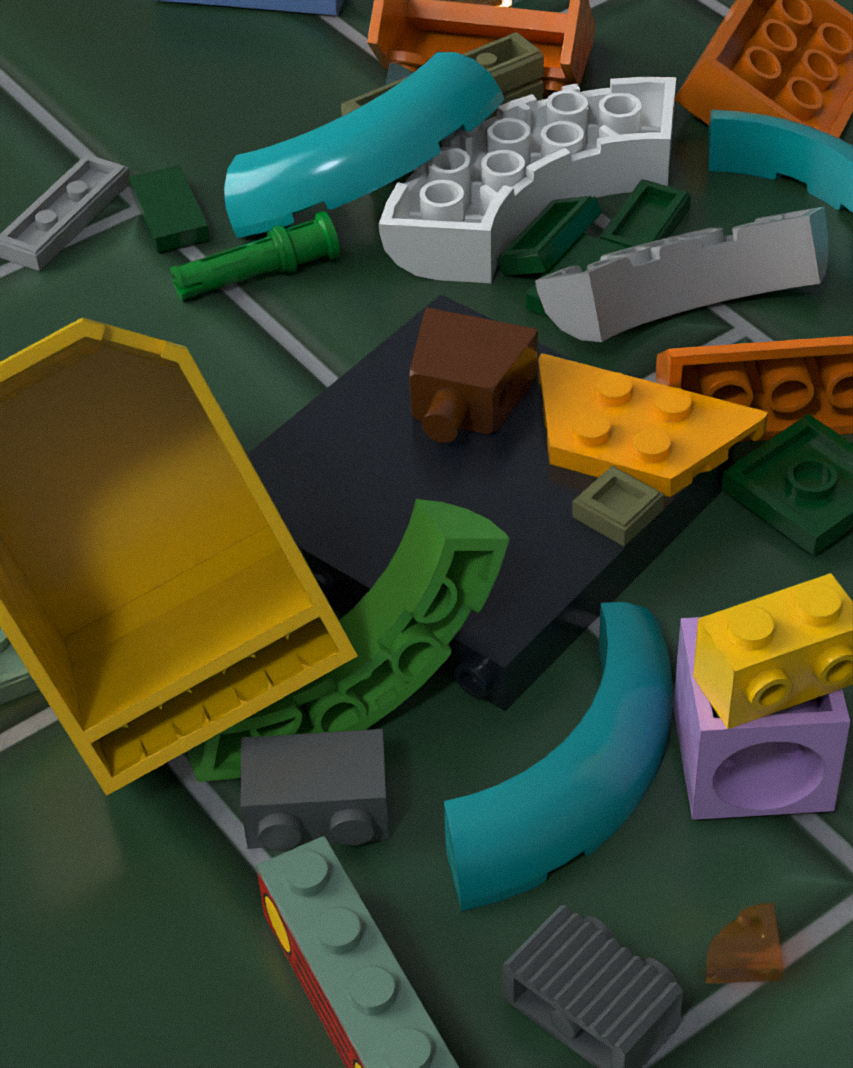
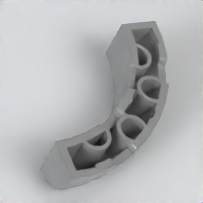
M818 207L757 218L755 222L733 227L732 235L724 236L723 228L712 227L601 256L600 261L589 264L587 266L588 270L582 272L580 266H569L535 280L537 292L545 313L561 331L582 341L603 342L633 327L690 309L755 294L820 284L826 275L828 264V230L825 208Z

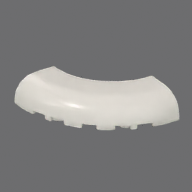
M676 77L610 79V88L580 92L577 83L562 86V91L551 94L547 99L537 101L534 95L531 94L500 105L497 108V116L483 121L471 132L462 131L459 127L452 135L442 140L443 146L440 148L441 152L439 155L414 169V172L405 183L398 182L386 202L379 222V234L384 250L398 266L415 276L442 281L492 283L494 272L498 265L496 259L552 200L582 196H596L598 198L606 195L633 192L641 179L668 186Z

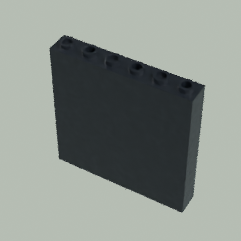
M440 294L247 455L289 528L329 604L344 615L352 610L371 590L389 565L409 525L416 499L445 502L469 509L491 520L504 531L510 540L490 594L479 613L471 610L462 627L448 644L451 649L450 656L437 671L457 682L470 696L484 698L506 711L600 616L601 603L614 602L723 491L721 489L723 470L732 465L733 446L728 450V460L711 471L699 473L693 478L690 485L671 497L664 496L663 511L625 546L618 544L572 517L573 500L596 481L598 477L550 465L547 447V428L544 424L541 384H539L538 368L535 382L497 432L487 435L460 429L457 437L448 443L434 441L425 434L421 425L422 421L417 420L411 414L409 374L426 308L429 307L493 320ZM538 342V358L543 353L578 362Z

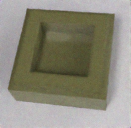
M611 466L573 500L572 517L618 544L625 546L663 511L664 494L618 468Z

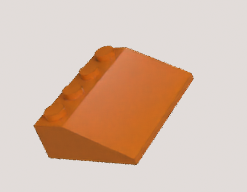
M736 0L676 94L675 101L686 108L692 116L701 119L708 125L711 110L741 111L788 119L814 127L839 138L853 112V14L834 0Z

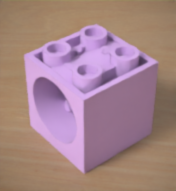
M701 617L681 618L673 710L692 820L834 811L850 726V718L843 690L831 692L727 730L693 678L698 618Z

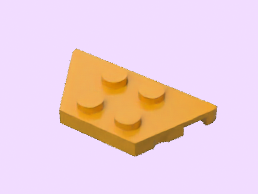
M543 353L538 358L539 384H541L543 397V417L545 427L547 428V447L550 465L598 478L611 466H614L658 490L664 496L671 497L690 485L693 478L699 473L711 471L728 460V450L731 446L746 436L756 441L766 431L767 411Z

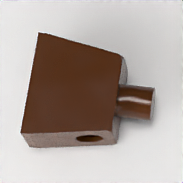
M427 307L422 318L409 374L411 414L417 420L422 421L421 425L425 434L434 441L448 443L457 437L460 429L487 435L497 432L537 378L538 329Z

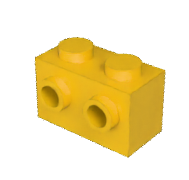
M832 573L698 618L693 678L727 730L853 685V601Z

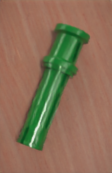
M321 211L315 214L314 220L286 229L281 224L274 226L267 232L266 238L179 266L170 267V274L172 277H175V279H172V282L182 302L202 293L277 269L280 273L286 272V274L297 271V265L325 256L329 260L339 258L340 245L331 218L327 212Z

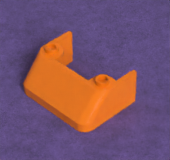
M374 0L367 44L381 65L391 71L390 77L400 80L413 74L436 52L463 54L517 32L541 50L544 56V76L541 77V80L544 82L543 96L549 97L555 92L562 91V86L577 83L579 87L593 45L596 23L589 0H570L568 14L440 0Z

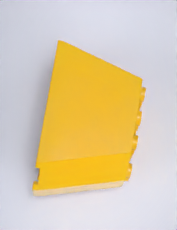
M82 317L0 362V627L106 796L358 656L289 528L186 346Z

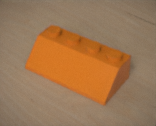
M853 336L671 348L657 354L655 383L767 411L766 431L756 441L770 440L808 413L840 435L853 434ZM746 436L739 442H747L753 440Z

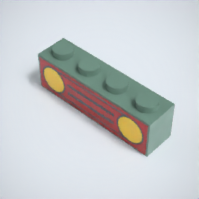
M325 836L257 864L264 916L345 1067L459 1068Z

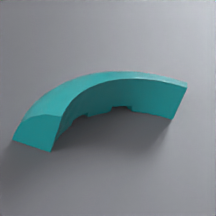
M436 52L409 77L356 110L292 139L236 155L227 169L224 185L226 211L236 237L240 238L267 232L272 227L280 224L283 227L294 223V214L306 211L321 202H324L328 209H335L413 171L439 155L441 149L438 142L452 135L459 127L462 131L471 132L489 117L505 100L501 89L491 73L474 59L456 52Z
M710 111L707 139L709 171L747 174L771 180L780 178L782 174L807 184V192L823 200L837 210L847 208L853 213L852 144L822 130L788 119L741 111Z
M628 602L601 603L599 659L603 671L602 681L592 705L577 727L558 747L524 772L496 786L471 795L444 801L446 854L461 911L497 903L534 889L547 880L548 872L566 864L581 852L589 856L622 826L643 799L656 776L666 751L667 737L672 719L674 691L671 661L660 620L647 608Z

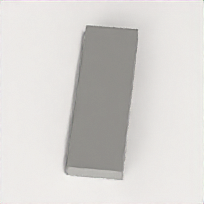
M85 154L0 234V258L40 271L130 184L129 167Z

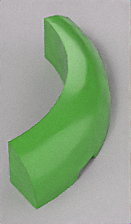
M416 499L409 525L389 565L371 590L352 610L339 620L358 656L188 750L190 763L197 781L207 782L240 778L241 738L366 730L396 709L417 691L448 659L451 654L448 644L462 627L471 610L476 613L481 611L499 574L510 540L509 537L491 520L469 509L445 502Z

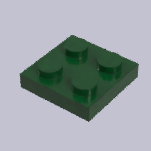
M808 413L723 470L721 489L814 556L853 528V443Z

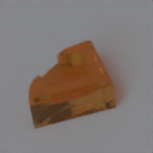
M763 903L745 908L738 913V918L726 925L713 938L707 952L705 984L781 981L783 961L774 903Z

